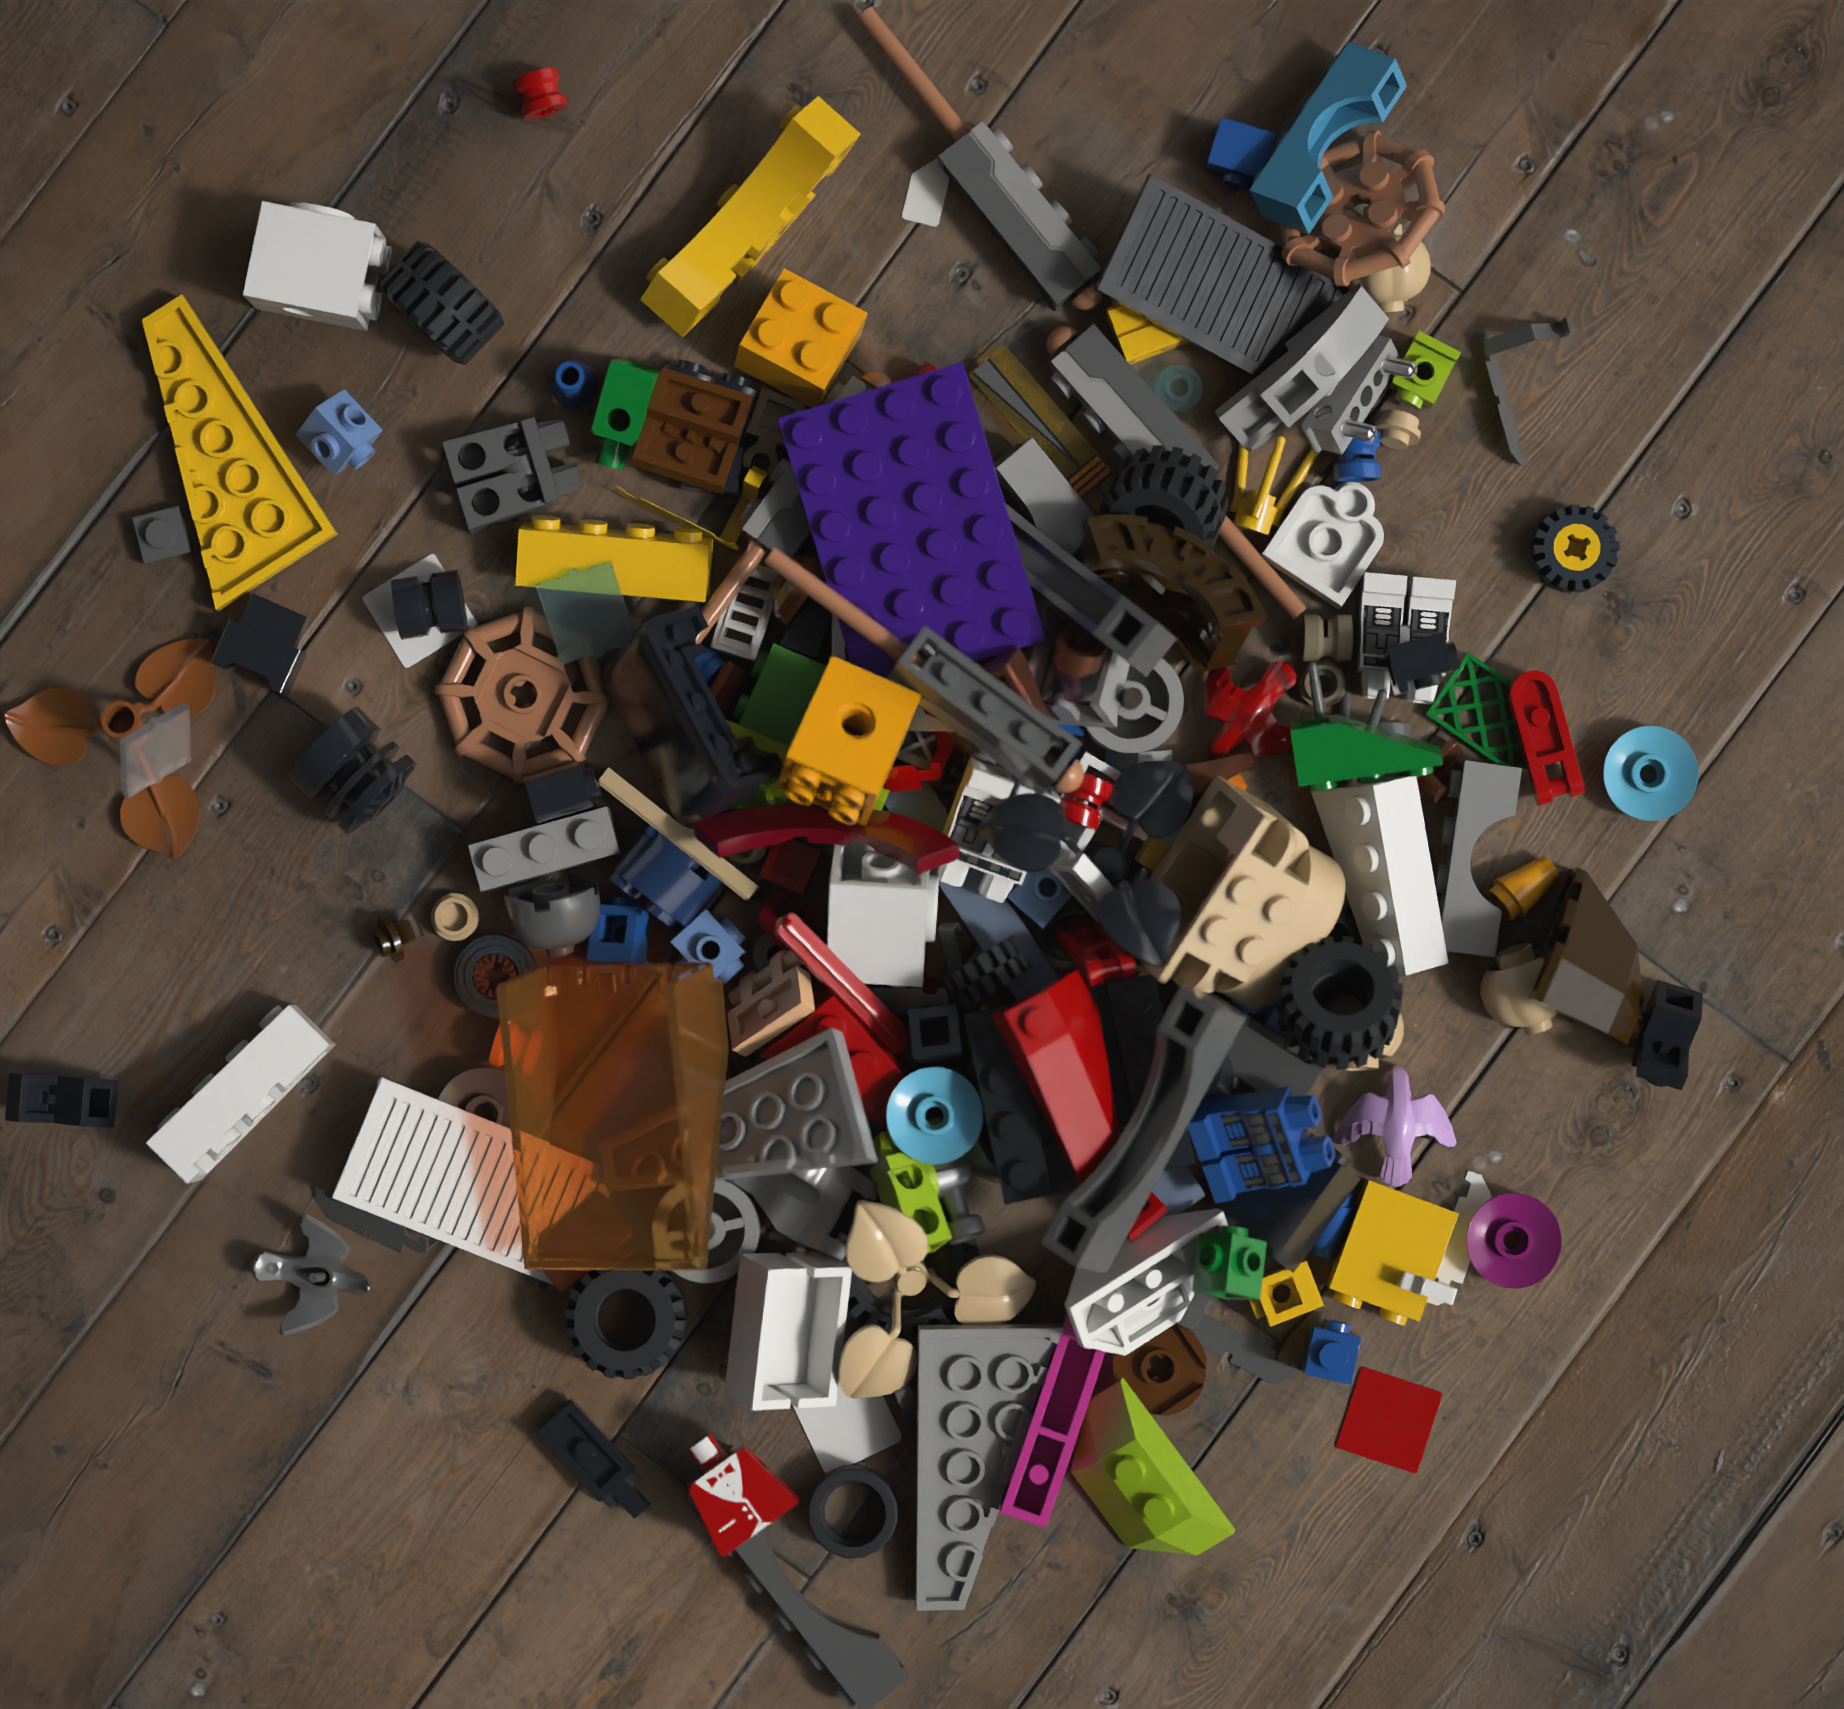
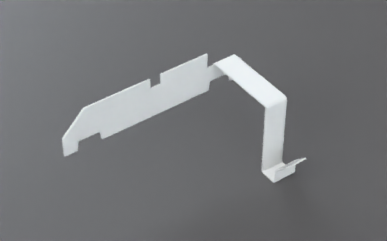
M1467 1171L1465 1180L1471 1182L1467 1197L1459 1196L1454 1210L1459 1215L1436 1275L1439 1278L1438 1282L1403 1271L1398 1285L1399 1288L1428 1297L1427 1302L1437 1306L1442 1303L1453 1305L1458 1289L1450 1286V1282L1452 1280L1463 1284L1470 1263L1466 1247V1233L1469 1222L1476 1210L1492 1197L1482 1175Z

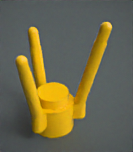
M1283 436L1277 437L1259 490L1249 489L1247 497H1245L1248 450L1240 443L1234 497L1229 511L1236 513L1233 521L1234 525L1267 536L1272 525L1279 527L1284 511L1320 452H1314L1311 448L1274 507L1276 498L1268 494L1285 445V438Z

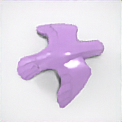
M1394 1065L1388 1072L1386 1095L1380 1097L1371 1092L1364 1093L1349 1109L1333 1138L1335 1144L1346 1145L1357 1141L1361 1135L1368 1133L1382 1136L1386 1154L1380 1177L1385 1183L1395 1187L1408 1183L1412 1178L1410 1153L1415 1137L1433 1136L1438 1144L1447 1148L1455 1147L1457 1143L1452 1125L1437 1098L1432 1094L1414 1098L1411 1095L1409 1076L1404 1067L1400 1065Z

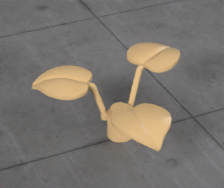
M858 1201L853 1224L847 1239L846 1258L853 1273L862 1279L871 1282H884L890 1279L892 1284L890 1289L892 1297V1325L889 1333L877 1325H866L857 1330L848 1339L841 1353L838 1372L844 1394L853 1399L884 1396L904 1387L912 1379L917 1368L915 1348L908 1340L897 1338L901 1330L902 1295H916L924 1289L927 1282H932L947 1296L957 1298L954 1305V1314L960 1323L964 1325L1004 1324L1014 1318L1027 1305L1036 1288L1035 1279L1026 1274L1013 1261L1005 1257L981 1255L974 1257L961 1267L956 1277L958 1288H953L937 1276L933 1268H926L923 1259L927 1254V1238L923 1229L916 1221L891 1207L873 1202Z

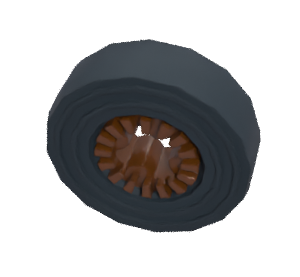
M487 934L472 940L460 952L454 966V987L460 1001L471 1012L485 1018H507L521 1012L532 1001L539 985V968L533 953L520 940L505 934ZM495 962L503 964L502 972L509 974L508 983H500L498 990L490 989V981L483 979L485 969L492 970Z

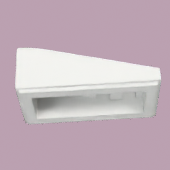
M758 565L750 577L772 583L779 573L771 568ZM744 584L719 617L710 648L717 652L755 663L761 651L773 612L772 591L769 589L767 592ZM739 593L764 600L763 608L760 609L737 602ZM733 611L759 618L757 626L732 620ZM732 629L753 636L751 644L725 637L727 630Z

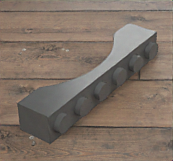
M1006 504L1029 584L1147 677L1176 641V638Z
M1180 987L1158 1027L1156 1051L1151 1073L1141 1100L1129 1124L1101 1165L1075 1192L1064 1200L1041 1242L1043 1245L1077 1268L1105 1274L1108 1272L1246 1017L1211 995L1187 987Z
M734 1446L725 1451L726 1455L735 1450ZM701 1470L694 1477L688 1480L686 1487L688 1488L689 1483L693 1481L695 1478H697L699 1475H701L703 1471ZM689 1493L687 1496H685V1498L689 1505L692 1507V1509L695 1511V1513L702 1519L701 1514L691 1494ZM766 1527L729 1553L731 1557L738 1553L748 1565L749 1569L744 1574L760 1595L768 1591L779 1606L774 1609V1613L790 1633L798 1629L809 1643L803 1650L812 1663L820 1671L827 1667L838 1682L833 1685V1688L849 1709L854 1705H857L859 1709H870L909 1678L908 1669L880 1633L858 1629L829 1616L812 1604L792 1584L775 1557L766 1533Z

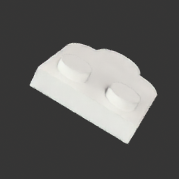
M1356 482L1342 483L1334 490L1327 486H1314L1307 489L1300 496L1261 556L1269 564L1339 610L1383 544L1384 532L1382 525L1373 516L1375 510L1373 495L1365 486Z

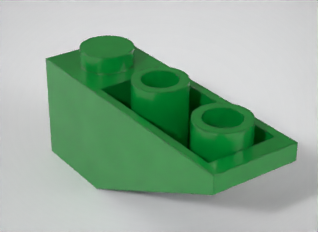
M1338 714L1290 721L1299 786L1309 785L1310 791L1333 789L1338 786L1337 781L1353 778L1357 779L1358 784L1376 783L1385 780L1386 773L1404 771L1407 777L1423 776L1434 772L1433 766L1443 765L1439 746Z

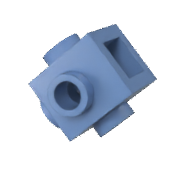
M343 389L315 407L295 435L335 476L350 465L354 470L363 466L376 452L372 444L382 433L383 429Z
M707 909L671 941L684 956L678 964L696 983L704 978L709 984H712L717 979L726 984L745 966L739 958L746 953L740 945L746 937L728 918L719 923ZM715 941L720 947V953L715 959L710 960L704 954V947L707 943Z

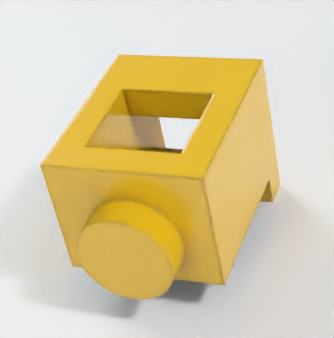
M1305 1259L1302 1260L1294 1273L1286 1267H1281L1263 1274L1260 1300H1248L1256 1320L1265 1316L1270 1327L1324 1306ZM1280 1284L1287 1285L1290 1290V1296L1284 1302L1275 1301L1272 1295L1273 1289Z

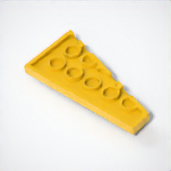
M181 294L142 319L155 374L159 380L167 421L170 424L174 439L175 452L192 519L195 522L204 566L207 569L214 606L217 611H220L335 537L338 533L187 299Z

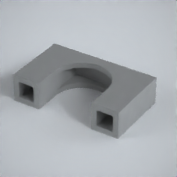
M1024 438L993 463L999 484L1017 505L1024 519L1067 553L1073 554L1075 557L1085 536L1082 525L1086 517H1093L1095 515L1033 438Z

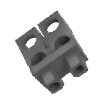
M535 417L519 423L442 442L471 535L490 529L489 527L561 505L560 498L583 488L576 462L550 469L546 456L547 452L571 446L563 419L536 423ZM501 474L500 476H497V477H494V478H490V479H487V480L480 481V482H477V483H476V481L483 480V479H486V478L493 477V476H496V475Z

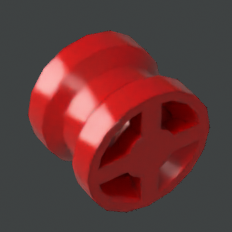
M544 68L532 71L513 81L516 93L522 95L524 102L521 107L524 120H535L551 116L569 106L566 96L559 92L557 86L560 81L557 68Z

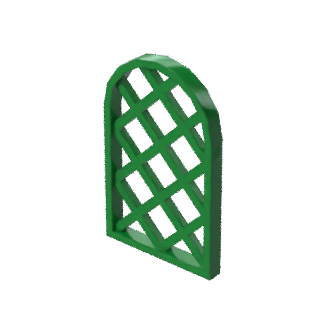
M1468 652L1460 663V669L1455 670L1450 679L1444 683L1443 689L1427 710L1425 716L1479 752L1488 761L1497 765L1522 768V770L1526 769V764H1515L1513 749L1521 748L1520 742L1511 743L1509 726H1513L1515 723L1514 720L1507 721L1504 703H1509L1508 697L1503 698L1500 683L1502 682L1507 687H1510L1511 681ZM1473 663L1492 676L1476 679ZM1467 664L1470 680L1453 683ZM1494 681L1497 699L1480 702L1477 684ZM1471 686L1474 703L1457 706L1454 688ZM1448 691L1451 707L1435 710ZM1498 705L1501 722L1484 725L1481 707ZM1475 709L1478 726L1461 729L1458 711ZM1452 713L1455 728L1436 715ZM1503 728L1505 745L1489 748L1485 730ZM1480 732L1482 747L1463 734ZM1507 751L1509 763L1499 760L1490 753Z

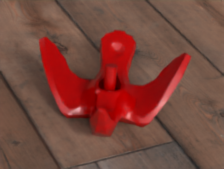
M1281 661L1272 662L1262 680L1248 691L1234 685L1230 680L1231 672L1227 667L1209 671L1204 692V712L1209 717L1222 722L1220 730L1209 744V757L1211 759L1227 756L1241 742L1248 744L1251 753L1257 757L1276 755L1293 748L1290 726L1285 727L1279 724L1272 714V710L1279 697L1296 683L1297 676L1288 663Z

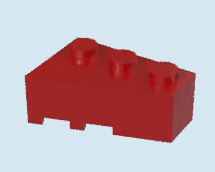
M827 988L813 1000L815 1008L813 1012L763 1045L761 1057L769 1060L831 1028L843 1032L865 1117L888 1130L886 1111L889 1098L898 1083L909 1074L915 1072V1070L901 1054L891 1053Z

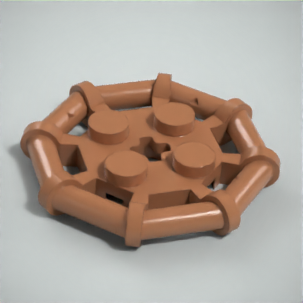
M1368 130L1363 137L1327 148L1322 157L1320 169L1331 190L1333 199L1314 226V231L1304 237H1301L1300 231L1279 224L1284 246L1282 258L1290 266L1300 265L1334 280L1336 286H1348L1351 280L1396 266H1400L1402 269L1411 263L1409 258L1435 221H1439L1444 217L1446 206L1439 198L1432 169L1434 165L1432 155L1427 150L1417 151L1381 136L1378 130ZM1363 157L1362 164L1334 172L1331 168L1332 166ZM1383 157L1402 165V167L1396 173L1390 172L1384 164L1380 163V159ZM1416 184L1419 199L1418 201L1407 202L1405 189ZM1368 204V206L1363 208L1364 214L1355 217L1353 212H1350L1357 205ZM1407 221H1412L1397 241L1394 231L1398 225L1402 223L1404 227ZM1329 246L1338 249L1340 254L1336 259H1332L1318 252L1322 248L1330 250Z
M524 606L522 611L473 628L468 625L467 630H462L461 632L464 636L440 685H435L434 695H439L456 744L454 752L460 758L466 756L513 779L514 784L521 785L524 784V777L577 761L583 763L587 759L584 755L608 706L613 705L611 697L606 693L603 686L602 672L592 645L593 637L588 632L582 634L536 612L534 606ZM520 631L521 645L513 649L494 654L487 644L490 641ZM535 632L566 648L556 658L534 647ZM477 652L486 659L483 669L474 686L461 684ZM576 658L588 692H573L565 666ZM526 682L532 683L534 685L532 693L537 696L534 704L526 703L523 708L516 707L517 698L511 694L512 688L514 686L523 687ZM474 697L480 712L482 724L472 731L470 730L460 698ZM573 703L585 705L587 708L572 738H570L561 730L562 725ZM490 732L515 743L513 758L481 742ZM554 736L557 743L561 746V748L527 759V744Z

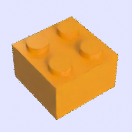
M784 268L740 342L734 367L811 408L820 406L859 340L868 313Z

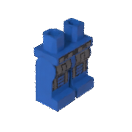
M1290 1086L1276 1088L1274 1092L1259 1091L1201 1100L1187 1126L1200 1161H1204L1202 1168L1215 1203L1231 1201L1236 1193L1261 1188L1276 1189L1290 1184L1291 1187L1305 1185L1311 1172L1331 1166L1335 1157L1331 1138L1327 1135L1308 1138L1305 1128L1317 1127L1321 1119V1110L1315 1095L1293 1096Z

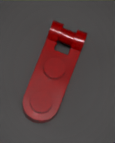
M1538 670L1527 671L1518 675L1510 684L1508 700L1537 806L1552 803L1553 797L1568 794L1570 798L1584 794L1585 788L1554 680L1548 674ZM1560 761L1562 776L1548 779L1544 765Z
M1090 914L1069 915L1055 922L1056 944L1080 970L1087 987L1102 985L1106 978L1117 976L1119 980H1124L1136 976L1134 957L1118 947L1106 935L1100 922H1096Z

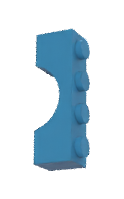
M1348 42L1339 57L1330 63L1325 78L1315 93L1306 99L1301 114L1291 129L1282 135L1276 151L1253 180L1249 191L1263 218L1310 234L1333 199L1331 190L1320 169L1322 157L1328 146L1345 131L1363 124L1384 122L1407 87L1396 58Z

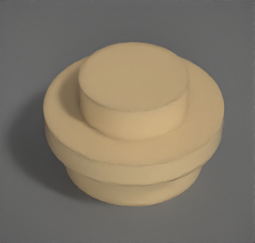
M1394 409L1385 410L1382 413L1381 419L1375 421L1374 426H1376L1377 431H1380V442L1386 447L1404 450L1407 449L1408 445H1415L1420 440L1419 420L1410 413Z
M458 893L447 894L441 897L433 906L431 922L434 930L441 937L451 941H460L468 938L476 930L479 923V912L476 904L469 897Z

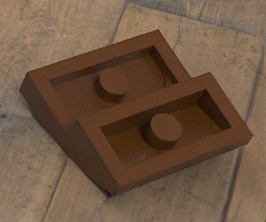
M662 367L647 408V416L632 455L631 465L722 494L740 443L753 396Z

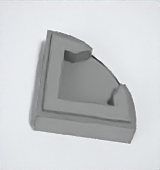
M1149 750L1141 753L1105 751V763L1116 770L1122 771L1140 762L1172 761V750Z

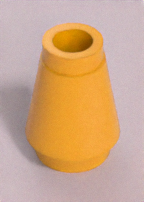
M1541 856L1539 859L1493 881L1494 886L1487 891V895L1491 904L1502 910L1501 916L1507 921H1512L1516 917L1523 918L1551 888L1553 883L1560 878V875L1554 864L1547 857Z

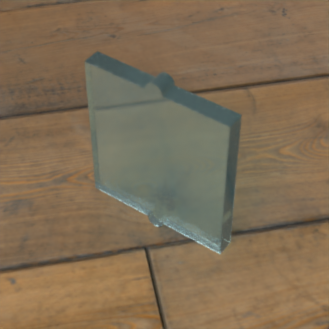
M611 561L580 571L576 568H571L567 575L535 585L561 664L591 655L600 658L604 655L605 651L623 646L634 633Z

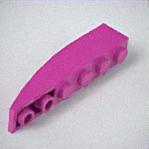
M1067 1310L1062 1322V1333L1058 1344H1055L1048 1364V1373L1044 1384L1040 1387L1032 1410V1418L999 1506L1000 1513L1043 1528L1047 1527L1105 1355V1351L1085 1348L1079 1345Z

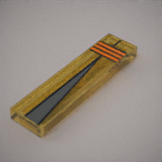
M1003 344L972 370L968 377L1021 439L1033 438L1096 516L1099 513L1114 472L1008 347Z

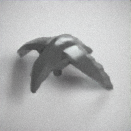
M302 1214L300 1220L302 1233L309 1238V1246L305 1255L287 1257L263 1250L257 1253L251 1263L252 1275L257 1281H285L299 1287V1301L295 1309L287 1312L286 1317L280 1323L279 1333L282 1336L312 1328L337 1314L339 1309L337 1293L349 1292L363 1295L371 1289V1281L366 1276L352 1271L343 1265L344 1259L350 1252V1245L335 1230L308 1214Z

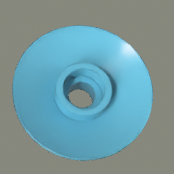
M1659 726L1638 727L1620 736L1610 747L1603 764V783L1610 800L1620 811L1638 820L1658 821L1677 814L1692 799L1698 784V763L1689 744L1677 733ZM1645 765L1653 767L1656 771V778L1652 783H1645L1640 778V770Z
M930 1067L917 1070L898 1083L888 1101L886 1120L891 1138L904 1154L922 1163L943 1164L961 1157L974 1145L982 1128L983 1108L977 1091L966 1078L946 1068ZM937 1107L943 1112V1121L939 1125L933 1126L926 1122L925 1112L928 1108Z

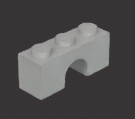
M608 807L468 845L480 890L485 893L520 884L548 873L580 867L623 855L611 809Z

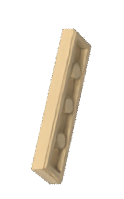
M609 767L598 780L600 782L599 785L744 900H750L760 888L725 859L718 858L698 841L691 832Z

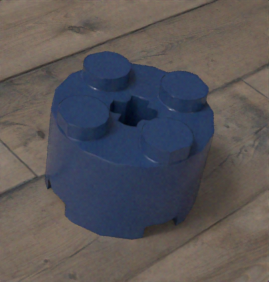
M647 824L612 868L615 872L610 877L613 883L640 903L649 898L651 901L646 906V909L677 932L683 925L687 927L722 884L712 873L649 824Z

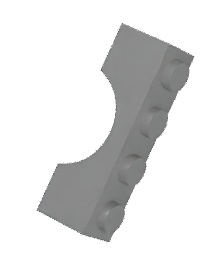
M1464 760L1459 763V770L1451 769L1447 797L1454 798L1452 817H1444L1440 839L1441 845L1448 846L1445 864L1438 863L1434 879L1436 892L1441 893L1439 911L1447 952L1495 958L1502 910L1488 902L1476 888L1471 875L1470 859L1476 840L1487 827L1501 819L1515 816L1522 768Z

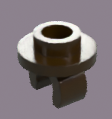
M384 916L377 920L378 929L373 931L374 942L381 956H390L395 963L404 960L403 945L424 936L417 918L394 927L391 920Z

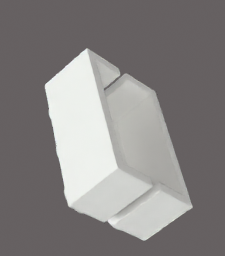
M821 1252L786 1253V1257L779 1253L740 1254L724 1394L750 1410L790 1409V1404L797 1408L836 1406L839 1362L843 1348L852 1274L848 1264Z

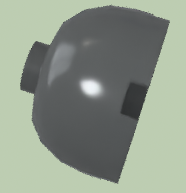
M567 874L569 883H551L552 876H546L525 881L507 890L508 896L504 895L506 914L511 930L520 941L534 949L546 950L548 956H563L574 952V945L583 942L590 936L600 918V895L596 878L583 874Z

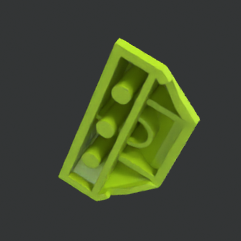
M1121 1378L1090 1398L1078 1433L1071 1473L1127 1548L1197 1556L1234 1534L1236 1530L1124 1378Z

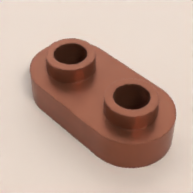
M1069 617L1057 638L1053 661L1065 675L1073 678H1085L1089 674L1099 671L1105 659L1108 646L1073 618Z

